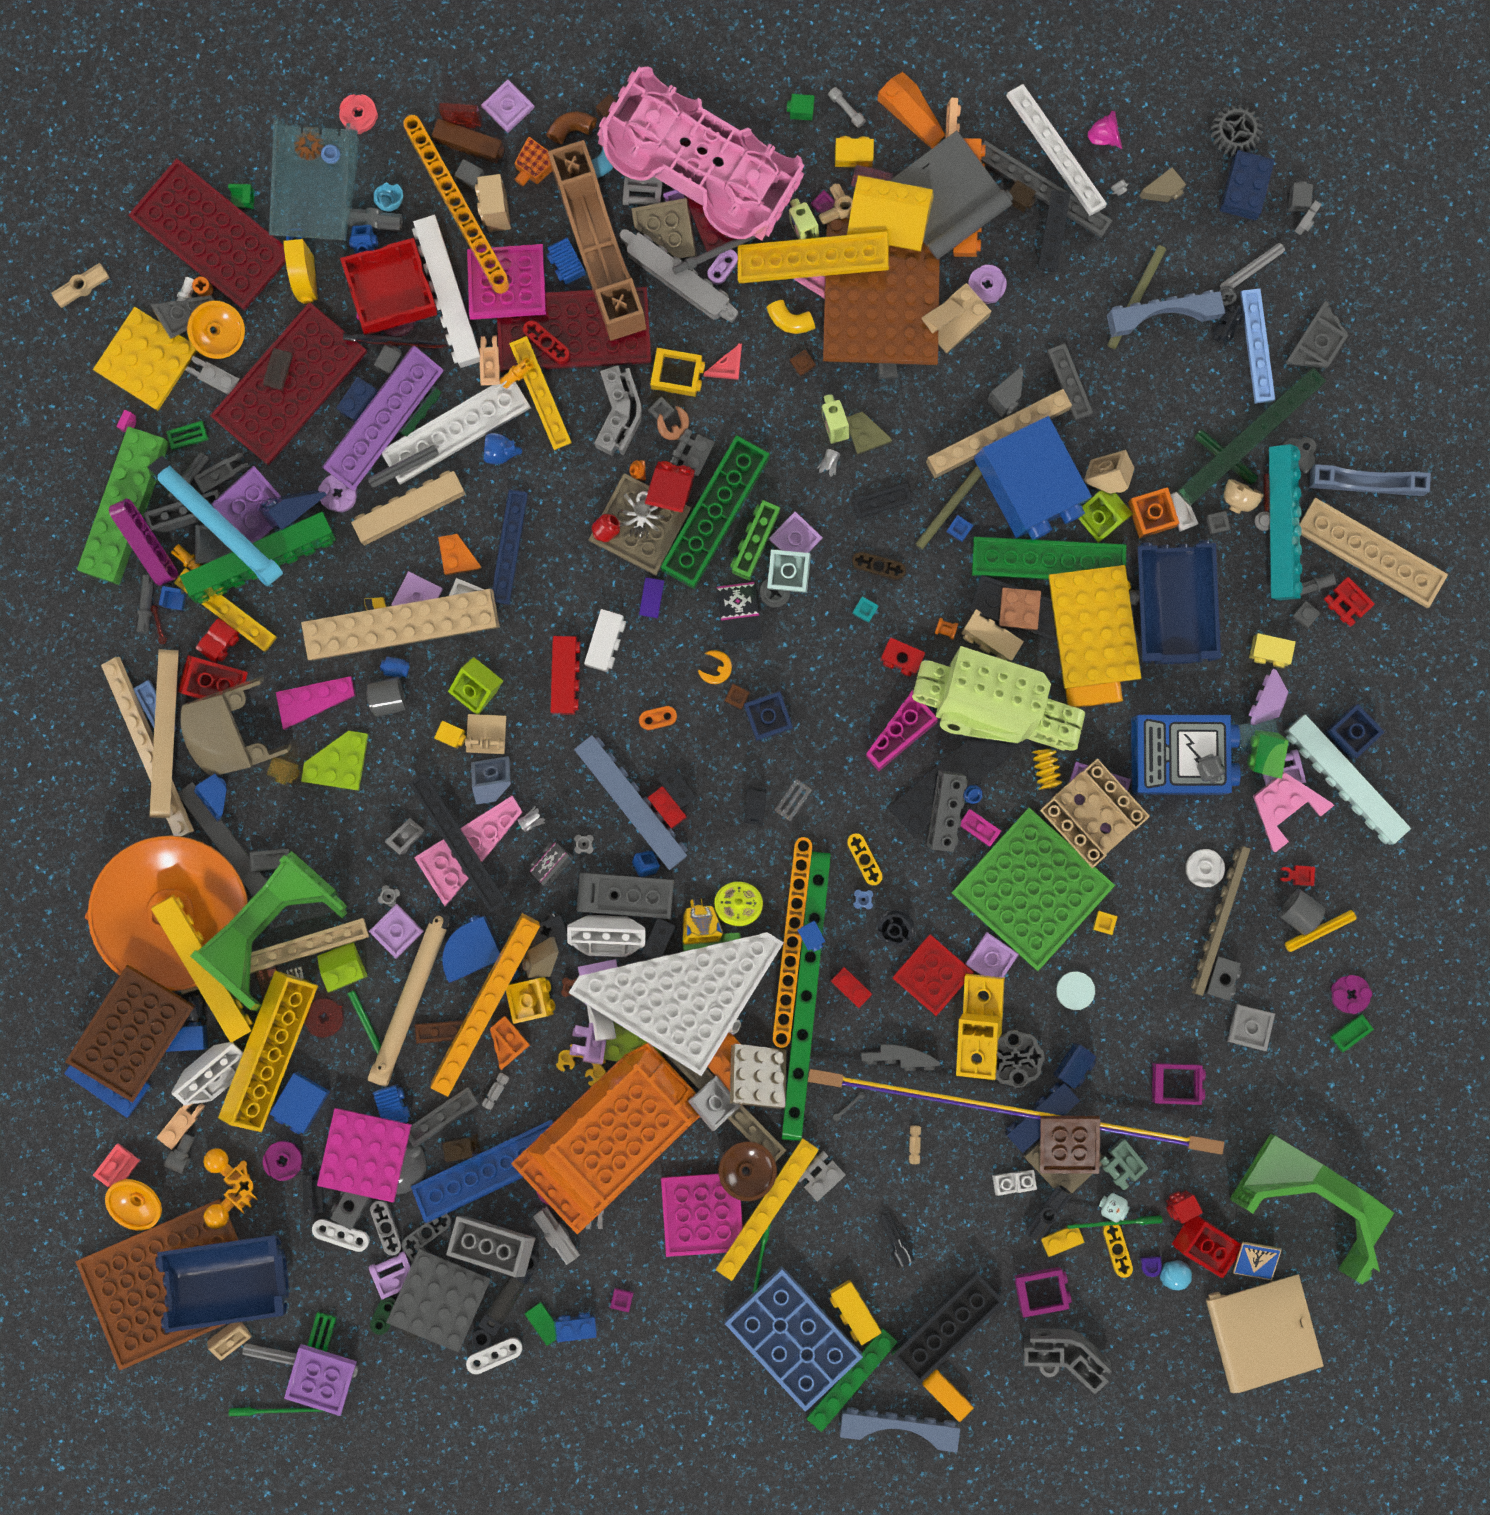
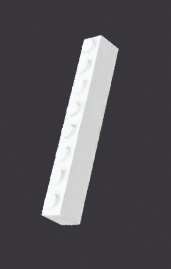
M435 215L413 221L415 226L412 229L415 240L419 239L420 246L417 247L420 256L425 257L426 260L423 266L426 275L430 274L432 281H429L432 293L436 292L437 299H434L437 310H441L443 314L440 320L443 328L447 327L449 333L446 334V339L449 346H453L454 352H451L454 363H458L460 368L480 362V353Z

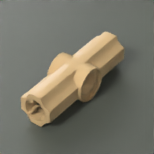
M98 263L81 275L72 276L67 284L52 292L53 298L63 308L80 296H87L94 287L110 277L103 266ZM84 282L83 287L77 289L78 284Z

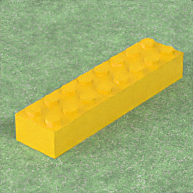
M278 971L274 972L220 1111L219 1119L231 1126L262 1132L318 985L303 978Z

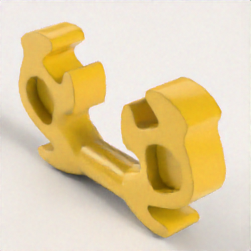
M563 1050L559 1054L556 1066L564 1072V1065H570V1070H572L576 1063L574 1057L583 1059V1056L569 1055L570 1050ZM591 1063L593 1069L586 1071L585 1077L590 1075L593 1078V1081L588 1082L590 1086L594 1085L606 1073L602 1065Z

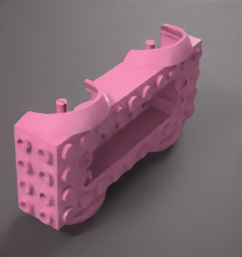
M648 66L638 67L636 72L632 71L627 80L629 82L627 87H622L618 94L619 99L617 103H612L608 111L610 112L608 117H603L599 125L600 130L597 134L599 136L598 144L603 146L610 164L617 171L631 179L640 181L655 177L701 204L710 224L726 236L735 239H747L755 236L761 241L765 235L769 237L776 221L780 219L785 206L790 202L794 191L798 189L805 174L802 172L804 164L801 157L797 155L795 158H789L774 151V146L768 144L767 147L759 141L750 128L740 131L703 109L701 99H689L676 93L677 89L672 85L667 87L654 75L652 68ZM688 138L691 142L690 146L685 147L681 145L680 139ZM703 147L707 150V154L701 155L697 152V149ZM714 158H722L724 164L721 167L715 166L713 164Z

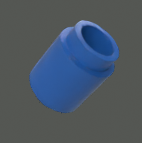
M386 657V660L382 659L380 671H383V675L399 678L407 677L409 662L393 657Z

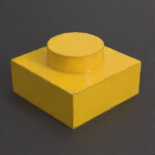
M1098 911L1092 930L1112 935L1117 916Z

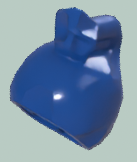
M490 433L485 436L484 461L486 463L503 464L513 456L522 454V449L515 446L514 441H510L503 435Z

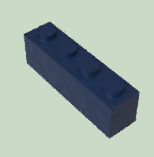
M1057 1082L1049 1089L1051 1092L1047 1096L1042 1095L1035 1101L1036 1106L1031 1110L1064 1116L1080 1100L1065 1083L1061 1082L1059 1084ZM1022 1117L1017 1123L1014 1121L1006 1128L1007 1132L1005 1135L1023 1153L1040 1138V1120Z

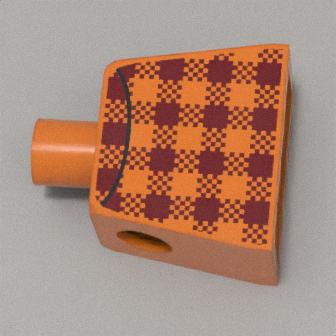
M528 137L515 161V167L520 172L516 176L515 181L521 186H524L529 179L539 184L552 172L548 150Z

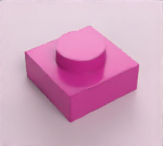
M124 410L117 428L126 433L127 427H135L136 416Z

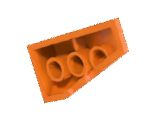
M902 72L891 78L878 92L877 100L931 149L945 137L944 131L917 84Z

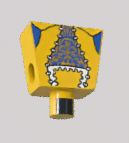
M701 898L692 899L690 901L691 908H687L683 915V945L719 942L723 932L714 908L712 906L703 907Z

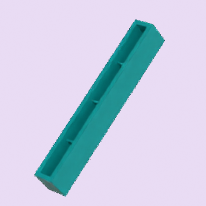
M1291 444L1269 447L1271 598L1275 600L1301 599L1300 593L1303 590L1302 583L1300 582V574L1302 573L1300 536L1302 529L1299 525V517H1301V508L1299 506V498L1301 497V489L1299 488V479L1301 478L1299 460L1301 454L1298 447Z

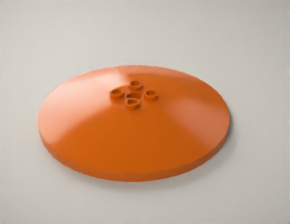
M170 835L151 837L136 842L123 849L109 861L94 883L88 906V924L98 953L113 971L120 976L125 967L130 965L171 991H179L197 986L151 908L173 894L176 898L179 897L184 904L183 911L186 915L190 914L194 921L192 926L196 932L200 931L204 938L202 943L205 945L248 903L247 893L239 874L221 853L211 846L192 838Z

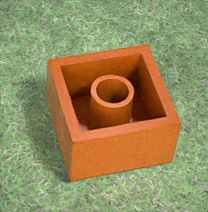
M1168 487L1131 498L1128 502L1129 509L1133 513L1132 518L1139 539L1175 528L1180 524Z

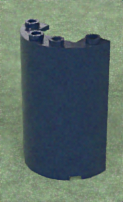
M1202 540L1194 547H1189L1188 544L1177 545V548H1170L1169 545H1160L1157 548V545L1152 546V543H1141V546H1138L1142 662L1151 663V661H1155V664L1200 663L1205 659H1208V661L1221 659L1216 543H1211L1210 540Z
M273 1235L157 1252L158 1256L155 1258V1264L159 1268V1272H165V1275H163V1285L167 1291L165 1305L168 1307V1311L164 1312L161 1318V1325L163 1329L165 1328V1333L284 1316L288 1308V1304H284L285 1298H289V1280L284 1249L280 1250L278 1246L281 1245L279 1237Z

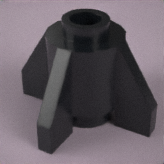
M200 990L186 994L177 993V995L195 1005L186 1021L191 1023L199 1021L201 1016L204 1015L205 999Z

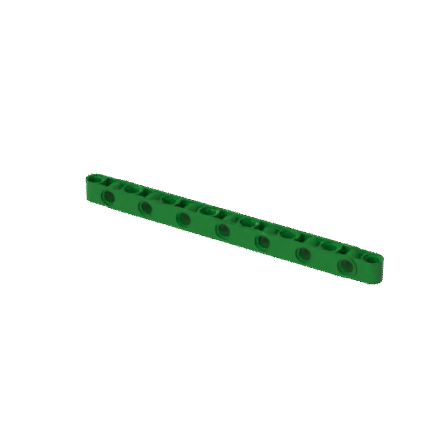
M812 851L804 926L810 923L809 915L817 913L820 917L817 926L823 935L831 853ZM818 874L824 879L823 884L820 886L813 883V877ZM803 940L782 1139L801 1141L821 955V949L814 952L816 955L815 960L811 963L807 962L805 954L809 951ZM804 990H809L812 993V997L808 1001L801 999V993ZM805 1029L808 1032L806 1039L801 1040L797 1037L798 1030ZM794 1069H803V1076L795 1078L793 1076ZM790 1108H799V1115L796 1117L790 1116Z

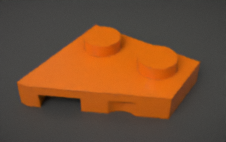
M458 534L438 537L445 575L481 569L480 564Z
M506 1016L490 1028L501 1070L530 1046Z

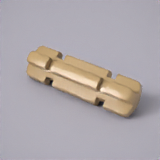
M912 1125L910 1127L909 1152L911 1155H909L910 1164H919L921 1141L919 1135L921 1134V1127Z

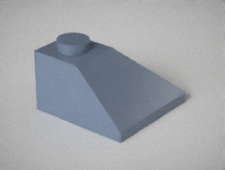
M509 756L471 762L472 790L476 804L496 801L510 786Z

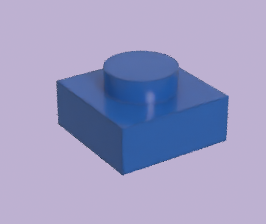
M957 515L946 532L963 542L973 525Z

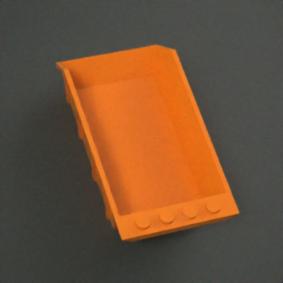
M647 1042L625 1054L511 1164L573 1231L578 1234L700 1117L688 1102L696 1092L658 1051Z

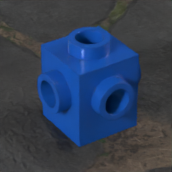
M371 225L352 226L349 243L350 248L354 249L355 254L373 251L375 247H378L377 235L373 234Z

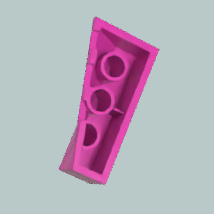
M913 690L866 753L867 758L878 771L883 769L938 721V718L935 717L925 704L919 703L912 698Z

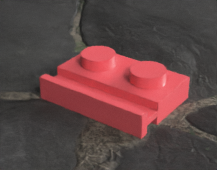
M118 1143L93 1176L107 1187H111L115 1182L127 1179L141 1160Z

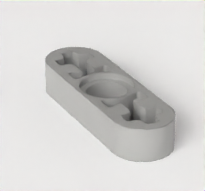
M377 1200L370 1207L374 1224L384 1251L388 1255H396L402 1249L401 1238L388 1203L384 1200ZM377 1204L380 1207L384 1206L382 1211L383 1217L388 1215V1218H384L380 1222L378 1219L381 1218V1214L375 1211ZM388 1222L391 1224L392 1229L389 1233H384L381 1230L382 1223ZM394 1233L395 1236H393L391 1239L393 1243L398 1244V1246L395 1248L396 1251H394L392 1248H388V1246L391 1244L390 1239L388 1238L387 1240H385L384 1237H388Z

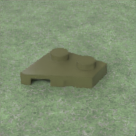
M863 412L846 417L849 424V434L857 455L892 442L891 438Z

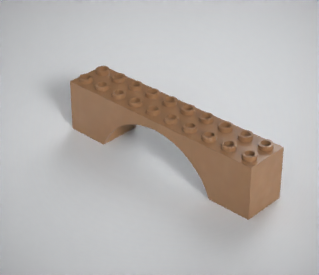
M582 140L548 151L552 172L610 341L645 330L644 312L633 280L627 271L620 253L585 141Z

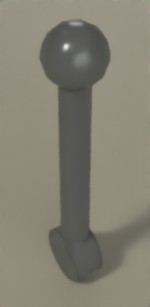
M859 1092L857 1097L843 1110L833 1115L834 1121H839L849 1108L859 1099L865 1097V1093Z

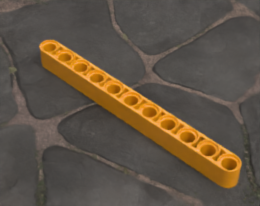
M415 115L407 116L403 124L411 143L493 290L496 293H505L509 289V282L505 271L420 119ZM429 156H434V158L430 160L427 159ZM442 171L440 175H435L437 172ZM446 187H451L449 190H444ZM455 202H460L459 205L453 206ZM465 217L469 218L467 221H461ZM472 233H477L475 237H470ZM482 248L486 249V251L482 253L478 252ZM489 264L495 265L493 268H487ZM504 280L503 283L496 284V281Z
M801 837L795 842L773 1029V1042L780 1048L786 1047L791 1037L802 941L797 929L803 927L812 853V843L806 837ZM800 841H806L809 844L807 851L802 852L798 849ZM798 860L806 862L807 867L805 870L800 871L796 868ZM796 879L804 881L803 889L797 890L794 888L793 883ZM794 898L801 899V908L794 909L791 902ZM792 917H797L800 920L798 928L790 927L789 920ZM791 936L796 937L798 940L797 946L793 948L787 945V939ZM787 956L795 957L796 963L794 966L788 967L785 964ZM786 975L793 977L794 981L790 986H786L782 982L783 977ZM784 994L791 996V1003L788 1005H783L780 1002V998ZM787 1014L789 1022L787 1024H780L778 1021L779 1015ZM779 1033H784L787 1036V1040L783 1044L776 1041V1036Z

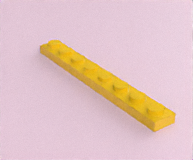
M802 1138L776 1177L773 1187L762 1198L717 1266L716 1271L731 1281L734 1279L819 1150L817 1147Z

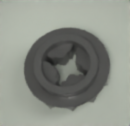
M768 579L762 583L760 597L766 605L773 608L781 607L788 601L790 591L779 590L778 593L781 597L775 595L770 599L772 592L767 588Z

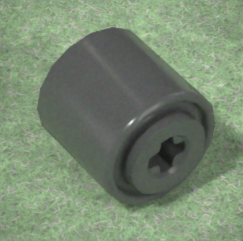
M399 677L367 685V701L375 717L407 710L406 699Z
M1298 889L1286 900L1279 912V917L1303 935H1307L1314 931L1323 920L1325 907Z

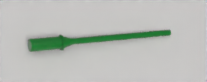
M1161 1215L1145 1217L1140 1216V1218L1124 1221L1121 1220L1119 1222L1109 1221L1067 1225V1228L1073 1229L1133 1223L1141 1224L1142 1226H1144L1145 1224L1162 1223L1163 1219Z
M771 1223L761 1236V1249L753 1293L758 1288L764 1248L767 1240H769Z
M230 1408L229 1416L250 1417L257 1413L321 1412L323 1410L316 1408Z

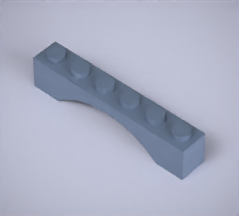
M1213 290L1203 292L1202 295L1191 293L1185 295L1184 298L1173 296L1161 302L1159 299L1149 301L1148 304L1141 305L1139 302L1131 304L1130 307L1126 308L1116 306L1107 314L1111 337L1130 334L1142 321L1162 313L1185 314L1203 322L1220 319L1225 314L1221 291L1214 292Z
M1315 465L1310 470L1309 488L1424 496L1430 492L1431 473L1366 472L1337 466Z
M847 1407V1410L842 1409L839 1431L841 1438L860 1440L868 1434L879 1430L903 1429L924 1437L937 1450L958 1452L960 1427L953 1420L938 1422L935 1418L925 1417L922 1420L917 1419V1416L914 1415L899 1417L896 1413L886 1412V1415L878 1414V1411L875 1410L860 1412L858 1411L859 1409Z

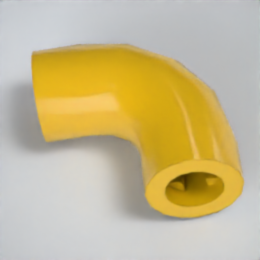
M784 300L775 301L766 307L775 325L784 332L799 334L815 329V324L809 311L799 315L791 314L787 310Z

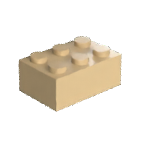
M501 175L477 177L478 184H475V191L480 202L477 203L483 226H487L489 232L511 229L507 193Z

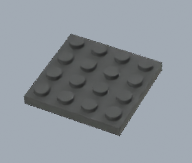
M419 1248L386 1323L459 1353L491 1278Z

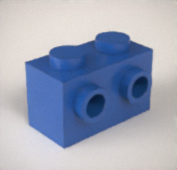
M579 1313L577 1317L562 1315L558 1316L559 1319H554L555 1339L557 1342L597 1338L595 1317L590 1315V1313Z

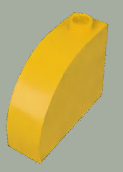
M303 239L284 241L287 272L295 297L303 304L318 300L314 255Z

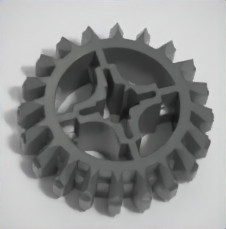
M1231 105L1230 109L1225 107L1223 113L1218 112L1217 118H1214L1212 121L1214 125L1211 126V131H1213L1211 138H1216L1213 145L1219 144L1218 150L1225 149L1224 155L1229 151L1233 157L1238 150L1249 153L1250 149L1254 150L1256 144L1260 142L1259 137L1262 135V131L1259 129H1261L1262 124L1257 123L1260 120L1259 117H1253L1255 111L1248 112L1249 107H1246L1245 110H1242L1241 105H1238L1237 109L1234 105ZM1233 118L1239 119L1238 121H1235V122L1230 121V120H1229V122L1226 121V120H1228V119H1233ZM1244 122L1248 125L1249 129L1245 127ZM1239 125V128H1238L1239 131H1238V133H1236V135H1235V137H1234V133H1235L1234 130H1235V129L1237 128V126ZM1223 132H1225L1228 135L1229 139L1225 137ZM1236 140H1246L1243 143H1234Z

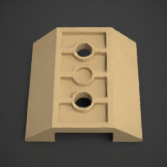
M1096 759L1081 771L1040 810L1091 868L1095 867L1105 858L1106 854L1132 830L1137 829L1150 817L1099 759ZM1077 794H1081L1084 797L1082 805H1077L1074 802V797ZM1103 823L1110 825V832L1107 834H1103L1100 830V826Z

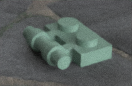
M1123 1138L1108 1151L1113 1158L1108 1160L1104 1155L1099 1160L1105 1172H1109L1114 1178V1183L1123 1190L1129 1187L1125 1181L1128 1177L1132 1181H1136L1148 1169ZM1117 1164L1123 1169L1121 1173L1115 1168Z

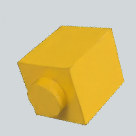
M442 721L434 738L458 749L459 745L462 746L464 744L466 735H464V730Z

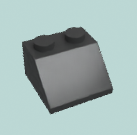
M1021 367L991 391L987 401L1001 417L1006 414L1010 416L1019 405L1018 401L1021 398L1023 377Z

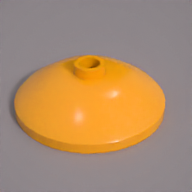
M209 301L202 303L193 310L188 319L187 333L192 346L200 354L213 359H221L231 356L240 348L245 336V327L242 317L231 305L221 301ZM211 327H215L216 332L214 334L210 332Z
M132 1179L119 1180L111 1185L105 1196V1204L109 1214L116 1222L128 1229L147 1230L153 1227L161 1217L162 1207L158 1196L149 1186Z

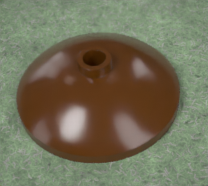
M747 1141L737 1143L731 1146L720 1160L718 1168L720 1183L724 1190L733 1198L741 1201L760 1199L771 1190L775 1183L777 1175L776 1162L769 1150L758 1143ZM744 1167L748 1168V1173L746 1174L742 1173Z

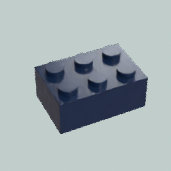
M1238 150L1232 160L1219 211L1256 220L1262 211L1275 160Z

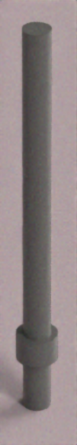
M756 237L734 239L699 256L687 258L683 263L672 267L675 275L687 269L691 270L696 268L698 264Z

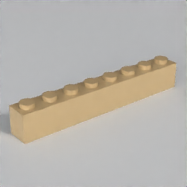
M1064 389L935 453L927 458L926 463L934 478H937L973 460L983 447L1047 416L1053 419L1069 411L1072 404Z

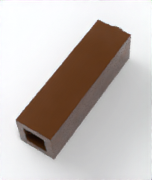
M441 119L437 120L432 133L433 141L437 144L498 164L499 159H502L505 153L501 140Z

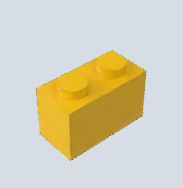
M848 136L836 138L835 167L872 168L874 139L865 136L858 139H851Z

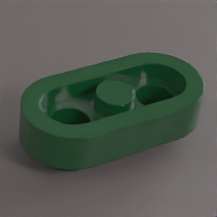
M389 1296L380 1301L370 1322V1328L373 1333L382 1335L389 1330L391 1324L386 1323L391 1310H386L385 1304H390L393 1307L396 1301L395 1297ZM377 1322H381L383 1328H378Z

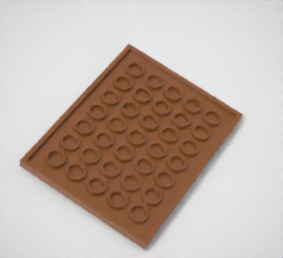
M837 218L827 223L826 237L847 235L850 218L842 220ZM924 242L921 252L889 246V270L825 276L823 361L938 365L939 330L932 334L922 320V317L939 307L940 259L937 260Z
M221 1198L75 1261L119 1370L223 1326L216 1325L165 1333V1328L163 1329L161 1325L163 1313L168 1311V1307L165 1305L167 1291L163 1285V1275H165V1272H159V1268L155 1264V1258L158 1256L157 1252L238 1241L230 1218L226 1225L219 1229H212L204 1222L205 1210L213 1204H221Z

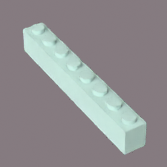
M1306 714L1300 716L1284 731L1289 742L1296 744L1300 748L1299 752L1301 755L1313 762L1312 766L1319 773L1322 772L1327 777L1325 779L1327 783L1332 787L1335 786L1340 791L1338 793L1339 796L1353 805L1352 810L1357 815H1362L1365 818V824L1370 829H1375L1378 832V837L1383 843L1395 844L1411 829Z

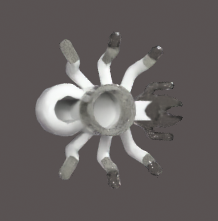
M642 491L637 495L636 504L626 493L624 494V497L634 508V512L618 509L620 513L637 516L628 522L620 523L622 527L631 525L635 521L638 522L631 528L630 537L634 531L635 538H637L639 533L641 539L646 532V539H648L649 531L644 523L646 522L657 532L659 528L653 525L647 517L653 519L665 518L664 515L650 514L651 511L658 507H651V505L645 504L648 494L646 491Z

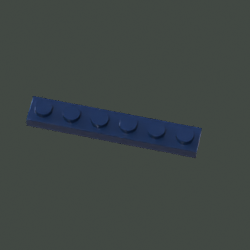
M508 491L492 588L495 603L510 605L528 492Z

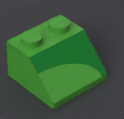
M1255 730V735L1251 737L1252 751L1247 759L1249 768L1254 772L1282 779L1289 740L1276 732Z

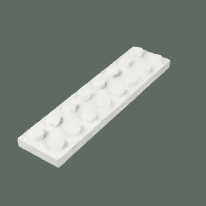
M507 381L502 384L492 385L413 431L407 437L405 436L386 447L382 452V456L389 467L432 445H435L439 452L437 456L396 476L398 483L401 485L530 409V405L516 382L507 389L503 387Z

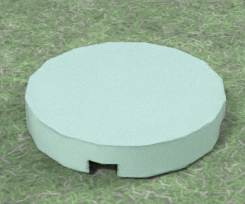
M1078 971L1069 972L1059 979L1056 987V996L1059 1002L1066 1008L1081 1010L1089 1006L1093 1001L1095 986L1091 978L1086 974Z

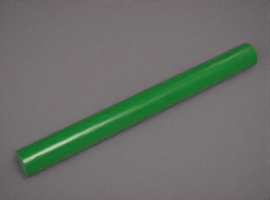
M353 990L347 994L378 1055L381 1043Z

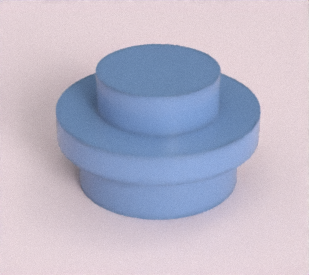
M329 144L323 147L321 157L326 163L334 164L340 159V151L335 145Z

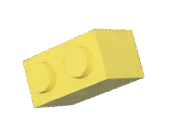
M1258 633L1253 637L1249 658L1254 659L1256 663L1266 664V662L1273 663L1274 667L1284 668L1292 662L1295 641Z

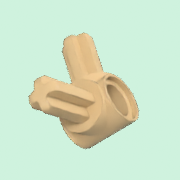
M833 184L830 187V191L835 199L834 208L819 215L822 224H827L837 218H840V220L850 218L853 200L844 194L840 184Z

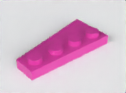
M352 677L276 692L283 730L356 696Z

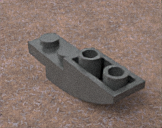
M880 1044V1051L861 1052V1061H865V1064L868 1065L877 1064L879 1060H885V1064H895L896 1060H900V1067H904V1071H915L916 1067H924V1070H935V1066H940V1062L930 1055L902 1045Z

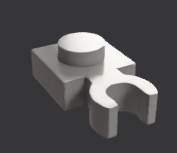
M1316 200L1295 229L1296 233L1301 235L1304 230L1309 231L1314 224L1312 219L1322 205Z

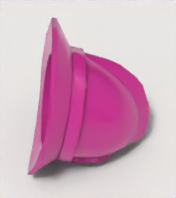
M1111 111L1109 115L1099 119L1090 128L1088 138L1093 144L1117 146L1122 149L1115 111Z

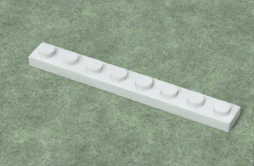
M1024 84L1008 92L1007 98L1089 216L1105 208L1107 203Z

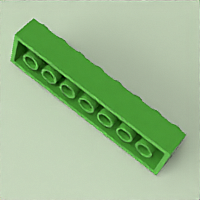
M127 427L80 559L78 571L120 585L132 548L111 518L109 507L127 498L134 503L141 516L144 517L156 483L147 467L159 457L163 456L165 458L169 442L164 438Z

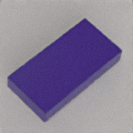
M645 578L639 616L658 619L664 580Z

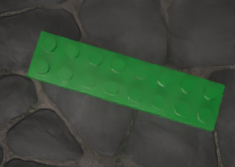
M974 537L972 576L983 575L988 577L1049 580L1048 576L1051 574L1125 565L1126 568L1127 545Z

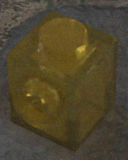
M274 757L272 758L267 775L275 777V782L286 785V782L292 783L293 780L297 779L299 765Z

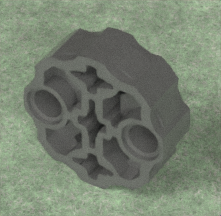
M1012 1029L1006 1030L1001 1034L998 1039V1049L1003 1053L1009 1052V1054L1002 1055L1000 1052H997V1058L1001 1059V1061L997 1063L996 1080L1015 1088L1025 1087L1026 1084L1036 1080L1042 1073L1041 1068L1045 1061L1044 1051L1038 1044L1037 1039L1029 1033ZM1010 1034H1016L1017 1042L1015 1044H1009L1008 1037ZM1028 1047L1026 1052L1020 1053L1021 1050H1026V1048ZM1033 1051L1039 1054L1035 1062L1034 1059L1030 1058V1055H1033ZM1014 1053L1019 1057H1024L1017 1059V1063L1012 1060H1006L1014 1057ZM1029 1062L1033 1067H1029L1028 1064L1021 1065V1063ZM1004 1065H1011L1009 1067H1005L1004 1070L1001 1072ZM1015 1073L1022 1074L1021 1082L1015 1083L1013 1081Z

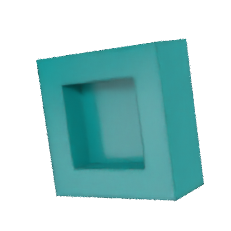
M862 596L852 614L869 623L878 605Z

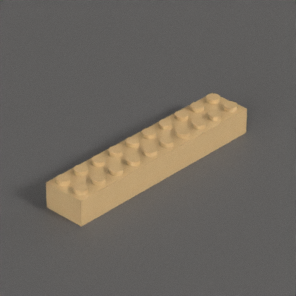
M492 589L301 622L308 660H319L500 628Z

